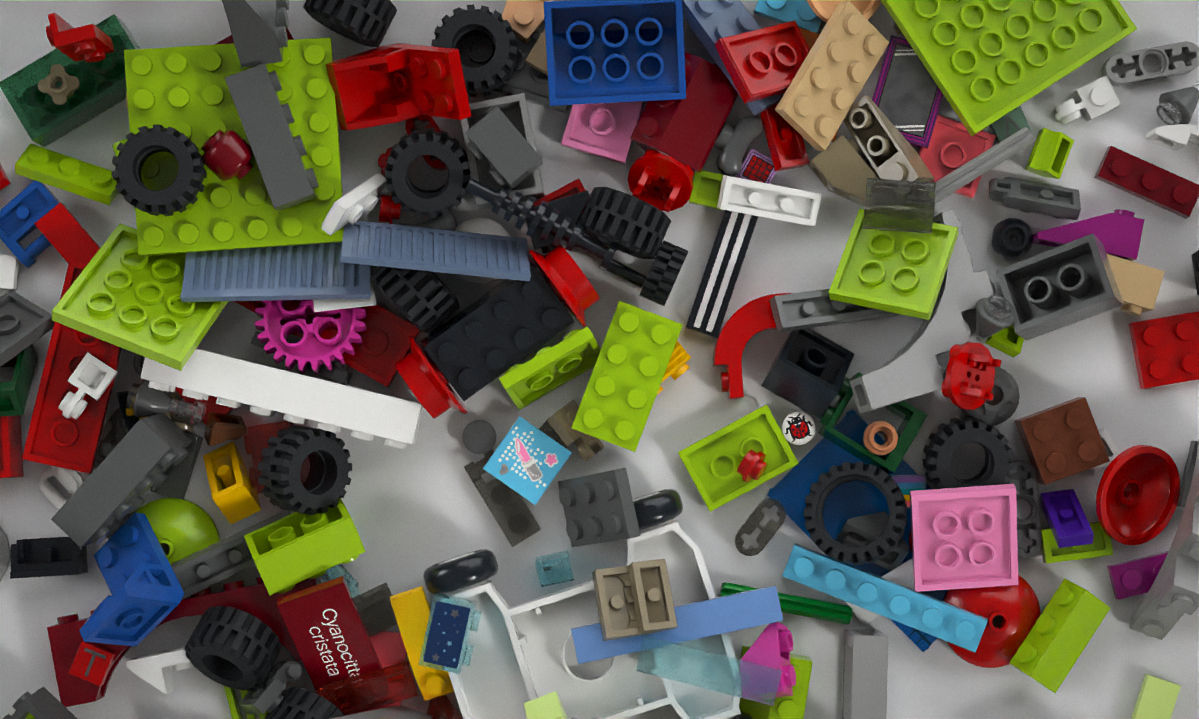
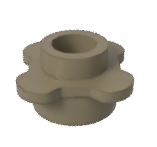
M54 64L51 66L48 76L38 82V89L42 93H48L53 98L55 104L63 105L67 102V99L73 96L75 90L79 88L80 82L77 77L68 75L62 65ZM61 82V87L57 88L56 83Z

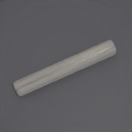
M1027 127L1020 129L917 193L914 197L916 203L922 210H926L1028 147L1035 141L1031 131Z

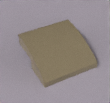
M665 559L632 562L629 566L595 569L592 572L603 641L647 635L678 627Z

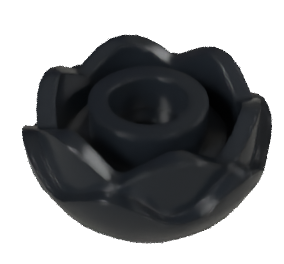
M1007 218L997 223L993 228L991 244L993 249L1005 259L1015 260L1025 256L1032 248L1033 232L1030 226L1023 220ZM1011 235L1016 237L1015 241H1011Z

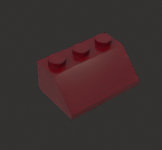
M684 52L686 99L648 101L630 139L645 152L657 150L661 154L674 157L682 164L690 166L693 171L700 173L735 103L738 92L719 67L701 57Z

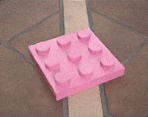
M1014 484L910 491L913 585L915 592L1019 585L1017 500Z

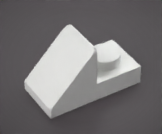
M185 647L139 656L125 661L127 669L164 694L174 691L170 666H172L173 671L194 667L186 656Z

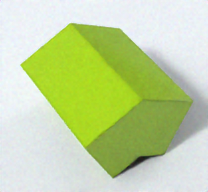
M1043 128L1037 135L1025 170L1042 177L1060 179L1074 140L1062 132H1054Z

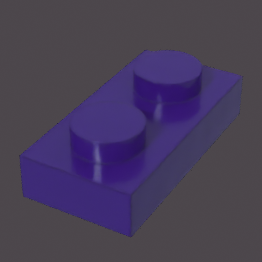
M1074 489L1040 493V505L1058 548L1093 544L1094 533Z

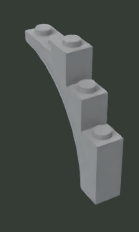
M954 209L941 212L928 220L929 222L958 227V237L930 320L922 319L910 341L891 360L875 371L849 381L859 414L941 390L945 373L942 365L937 362L936 356L949 353L955 344L962 345L966 342H971L970 328L968 323L963 320L962 314L976 310V303L982 298L996 299L995 285L989 278L987 270L974 273L973 258L970 251L966 249L962 237L963 227L960 220L956 218ZM987 301L984 305L994 303V301Z
M1199 440L1191 487L1177 532L1153 585L1131 617L1130 629L1160 640L1167 635L1184 613L1192 615L1199 607Z

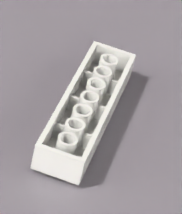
M197 348L181 371L145 357L140 376L141 379L149 380L148 387L175 392L176 387L183 389V396L199 400H208L209 395L217 397L216 404L232 408H241L242 403L251 405L250 412L265 416H274L275 411L285 413L283 420L302 425L307 424L308 419L318 421L317 428L337 433L340 432L342 427L352 430V437L368 441L373 440L375 435L385 438V445L400 449L406 448L407 443H415L423 411L421 403Z

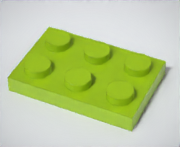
M588 326L582 330L576 329L568 333L564 340L555 346H548L539 350L535 357L528 362L510 367L499 380L518 409L521 410L594 367L601 349Z
M767 404L678 452L710 512L799 464ZM750 450H754L757 453L761 451L766 454L764 462L767 463V467L758 480L752 478L749 482L742 480V475L737 472V469L745 455Z

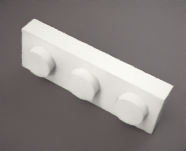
M723 175L717 208L815 227L822 194Z

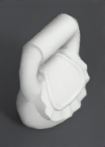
M51 465L41 475L38 483L39 491L59 511L68 500L48 479L55 476L56 480L68 490V493L73 495L91 474Z

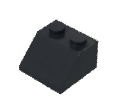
M810 328L790 331L761 386L798 406L803 411L821 419L838 394L855 354Z

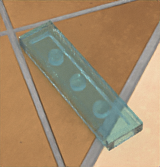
M646 635L644 636L636 671L772 706H774L782 672L780 669Z

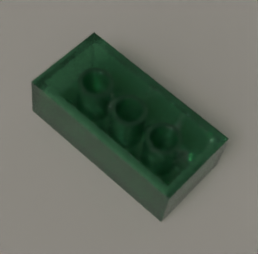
M115 14L95 25L109 36L113 42L115 52L106 54L105 59L98 62H85V60L75 62L56 48L0 81V88L33 142L46 147L126 99L127 86L124 50L140 49L126 24ZM54 64L62 65L68 75L77 77L80 82L79 88L75 90L73 96L67 99V102L63 105L55 104L53 98L48 93H42L38 89V82L48 76L50 68ZM57 82L56 87H61L62 83Z

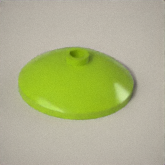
M162 498L151 501L136 511V513L146 515L160 545L166 543L169 546L170 551L166 557L170 564L221 541L213 519L204 509L191 501L178 498Z

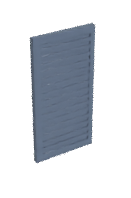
M357 221L353 225L348 223L344 226L340 260L343 263L530 281L531 278L528 241L526 238Z
M342 242L186 253L180 299L182 302L370 299L372 295L370 291L371 265L340 262Z

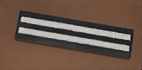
M725 210L685 328L716 339L718 338L758 216Z

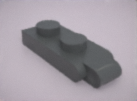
M1005 177L1004 179L994 178L989 181V198L993 201L1002 202L1005 207L1018 209L1026 213L1034 212L1050 215L1058 219L1077 220L1080 214V194L1077 189L1013 177Z

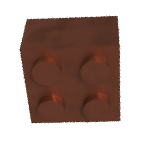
M1077 397L1015 420L1030 463L1036 470L1039 484L1047 485L1110 462L1085 397Z

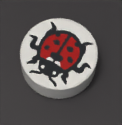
M797 411L788 414L781 424V431L789 443L803 445L814 437L816 426L809 414Z

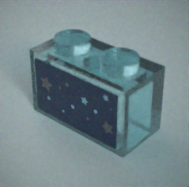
M438 592L434 595L418 665L457 674L461 673L463 665L470 666L474 645L468 644L471 631H478L482 611L476 610L477 601Z

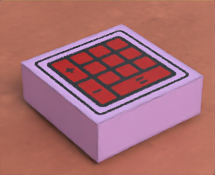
M751 148L742 164L741 171L736 177L770 184L777 171L774 169L772 159Z

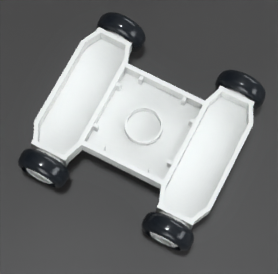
M665 489L633 499L641 536L626 539L627 566L632 562L665 559L674 606L716 598L700 547L680 528L679 522L673 520L683 510V503L679 493L674 489ZM481 549L432 565L424 571L423 578L427 590L431 594H443L438 601L470 608L458 668L447 667L463 719H527L523 703L557 691L568 719H625L671 704L681 719H752L748 713L742 712L739 709L742 689L741 673L728 633L578 664L571 628L600 622L593 580L509 607L495 589L493 581L488 580L498 571V563L491 550Z

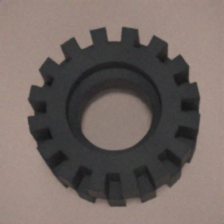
M664 240L639 296L665 306L688 254V250Z

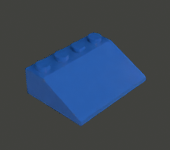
M682 0L544 1L550 106L686 99Z

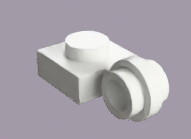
M1106 75L1076 89L1074 94L1079 103L1076 104L1073 98L1055 107L1057 111L1055 117L1057 121L1061 120L1062 124L1066 125L1082 117L1080 110H1083L1087 120L1090 121L1119 107L1121 103Z
M87 352L68 379V382L79 389L76 394L69 391L61 401L58 409L63 411L62 415L67 419L72 417L76 420L88 404V402L83 400L85 394L87 393L98 401L118 372Z

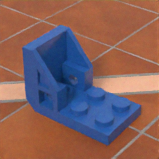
M135 512L93 555L112 595H108L97 606L80 628L79 632L84 642L137 646L183 598L184 591L146 515Z

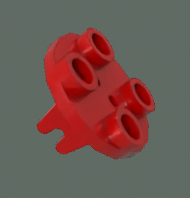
M648 150L631 165L627 181L630 191L633 193L632 196L653 205L661 211L669 213V211L683 207L691 198L694 187L692 180L694 173L690 166L682 164L674 157L661 154L657 150Z
M966 342L962 345H953L949 352L950 360L946 368V377L941 385L942 394L944 397L950 398L952 403L960 409L975 410L982 406L986 400H993L994 394L991 391L994 386L995 367L1000 368L1002 361L993 359L989 349L981 343Z

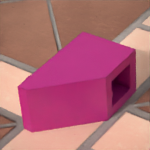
M779 622L768 624L741 658L742 696L752 700L793 696L792 686L796 684V673L793 665H790L793 637L788 627Z

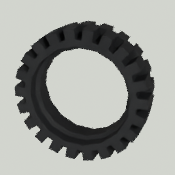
M845 462L841 466L837 467L834 465L830 467V471L820 474L818 476L819 480L816 483H812L809 488L810 493L805 498V526L811 539L826 555L842 563L862 565L864 563L876 562L879 558H884L890 550L896 548L899 539L905 533V525H907V505L901 489L887 473L871 464ZM858 480L871 483L881 490L887 499L889 516L887 525L878 538L869 544L853 547L841 544L830 536L824 525L823 509L826 499L835 488L843 483Z

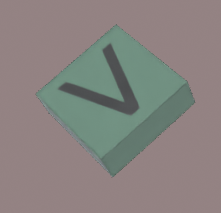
M1021 106L989 125L992 133L996 135L995 140L997 144L1024 127L1031 131Z

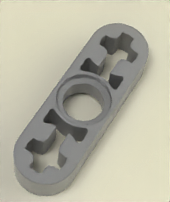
M1185 41L1115 54L1103 64L1102 76L1107 75L1112 86H1123L1187 74L1199 66V47L1192 42ZM1182 50L1184 55L1191 56V60L1186 63V66L1184 61L1173 62L1169 65V59L1180 55ZM1152 55L1159 60L1160 68L1158 72L1150 73L1145 70L1143 66L1145 56ZM1117 62L1120 67H1127L1134 63V69L1123 73L1121 78L1118 73H1112L1111 68Z

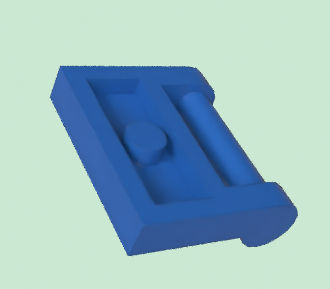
M36 180L0 210V239L27 268H30L37 262L35 258L48 248L51 243L43 234L27 248H24L20 241L37 228L34 224L60 203L44 183Z

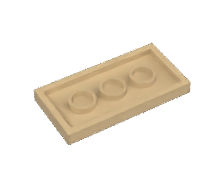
M849 0L839 2L775 108V111L816 150L820 151L827 149L889 44L884 36Z

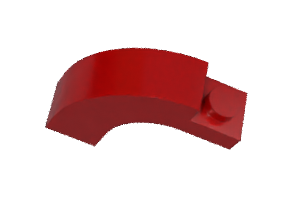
M791 293L766 295L748 302L738 309L721 329L713 351V367L726 366V372L720 373L721 391L728 392V399L744 397L742 354L747 342L759 332L777 330L769 300L777 295Z

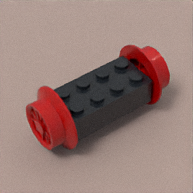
M561 244L545 256L532 249L528 250V253L546 280L530 261V281L504 280L436 329L431 335L421 340L423 347L412 335L409 336L411 353L398 361L395 367L432 418L436 419L451 407L466 414L468 411L461 399L466 401L506 372L510 367L517 364L572 324L574 320L561 303L562 301L583 328L586 327L584 311L599 301L600 297L582 270Z

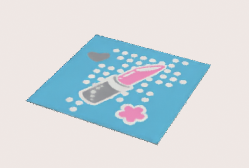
M519 416L483 469L536 505L572 452Z

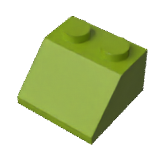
M742 645L740 660L749 650V646ZM790 654V665H793L796 673V684L792 686L793 696L752 700L742 696L741 689L740 711L748 713L752 719H803L813 661L806 656Z

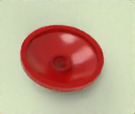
M1137 445L1120 453L1106 468L1097 489L1096 511L1103 531L1111 539L1125 545H1140L1155 538L1168 525L1176 510L1180 495V477L1176 464L1170 455L1154 446Z
M1018 575L1019 585L947 590L943 598L944 602L988 619L976 653L947 642L956 655L970 664L984 668H997L1010 664L1018 648L1041 615L1038 598L1025 579ZM1000 615L1002 622L999 626L994 627L992 620L995 616Z

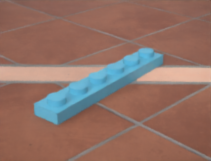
M796 543L793 546L782 575L785 578L975 653L988 622L987 618L921 592H915L913 589L852 565L839 562Z

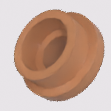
M876 421L865 429L863 442L867 450L872 454L886 455L896 447L898 435L895 428L888 422ZM877 432L882 433L885 437L882 445L875 442L874 436Z

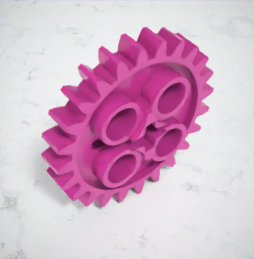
M264 300L261 303L265 307L255 309L257 316L263 318L254 322L257 330L263 331L257 335L260 343L268 342L264 346L266 354L275 352L273 359L276 364L286 359L285 367L288 371L295 364H298L301 374L305 373L307 366H311L314 373L318 374L322 364L329 371H332L331 361L334 359L343 365L345 363L342 356L344 352L351 355L355 354L351 343H362L361 336L356 332L366 331L365 323L359 321L367 317L366 311L359 307L314 312L313 300H298L301 302L300 306L296 310L287 311L284 307L292 300ZM337 314L341 315L339 319L333 318ZM315 315V318H313V323L307 324L306 322L309 320V316ZM283 320L289 321L285 325H281ZM328 328L338 330V333L332 339L321 338L323 331ZM294 332L304 334L302 340L298 343L287 342L289 335Z

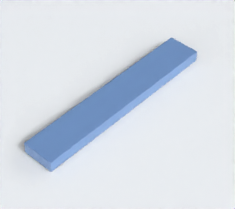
M774 585L674 606L678 627L671 630L603 641L600 622L571 628L578 664L784 620L777 588Z

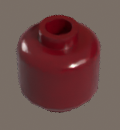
M221 129L217 130L201 147V150L204 151L202 155L203 163L222 181L230 180L234 176L241 180L253 167L249 162L253 156L251 146L234 130H227L225 132Z

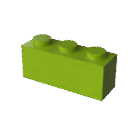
M1064 578L1029 634L1018 648L1010 664L1037 683L1056 693L1111 608L1088 590Z

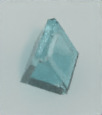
M568 551L535 557L541 587L574 580Z

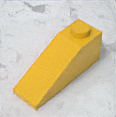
M423 586L390 596L391 605L412 671L424 701L454 692L447 667L423 661L433 612Z

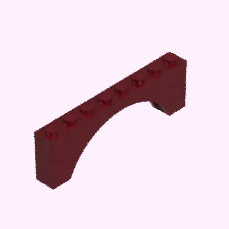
M321 576L314 579L307 578L295 584L291 590L285 593H275L271 596L261 577L256 578L257 584L244 586L243 580L223 584L224 591L211 593L210 587H207L192 594L189 598L182 599L156 627L178 618L203 615L209 607L229 606L245 611L268 625L277 634L279 642L291 653L296 661L302 659L277 607V599L321 584ZM78 613L58 617V624L47 627L60 701L65 707L90 703L105 697L114 670L132 647L93 643L116 653L102 686L68 674L79 646L84 641L79 630L88 619H79Z

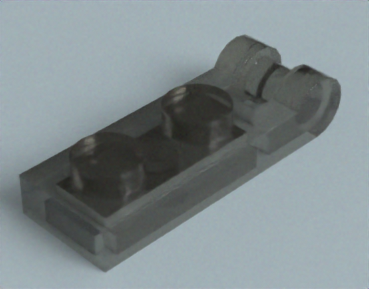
M492 449L484 454L485 458L477 463L472 461L465 465L464 468L509 543L514 547L540 531L541 527L520 494L497 478L486 484L482 475L487 471L483 467L495 452Z

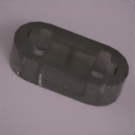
M766 498L755 507L735 535V545L741 554L754 556L764 549L785 521L786 511L784 505L775 498ZM773 505L777 506L779 519L777 521L770 519L765 526L761 525L760 522L765 516L762 509L765 506L769 509ZM756 527L761 531L756 537V541L759 543L758 546L750 545L748 548H745L743 546L744 539L741 536L744 533L747 535L752 534Z

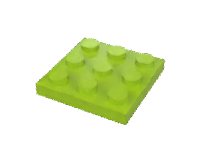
M859 208L829 290L830 300L930 320L958 237V227Z

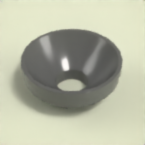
M995 367L994 385L1001 390L1002 398L1000 402L996 405H989L985 402L975 410L961 409L966 417L982 420L991 426L1001 424L1009 419L1016 411L1020 397L1018 385L1012 375L1002 368Z

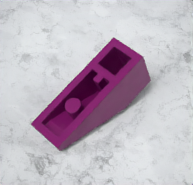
M1115 209L1114 213L1033 234V243L1056 248L1093 233L1103 243L1107 254L1133 261L1138 256L1145 219L1135 218V213L1132 211Z

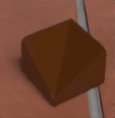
M211 412L208 415L204 438L208 446H214L228 440H238L247 433V427L241 416Z

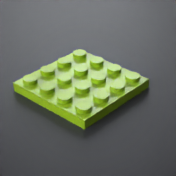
M119 223L53 308L52 321L181 371L228 301L182 302L180 295L182 294L186 253L140 256L138 254L137 229Z

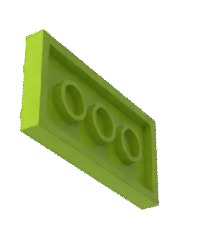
M619 301L571 428L635 452L683 324Z

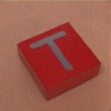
M82 641L68 674L102 686L116 653L91 642Z

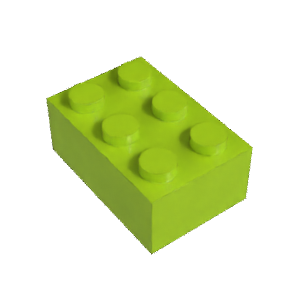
M341 498L337 499L339 504L334 508L328 507V512L308 515L295 512L244 535L252 558L270 596L275 593H285L291 590L295 584L307 578H318L325 574L327 569L340 563H350L356 560L360 554L366 552L354 522Z

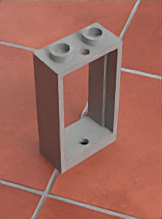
M844 629L842 719H886L888 636L879 630Z

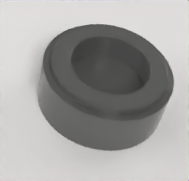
M476 420L465 427L462 439L469 451L483 454L494 447L497 435L490 423Z

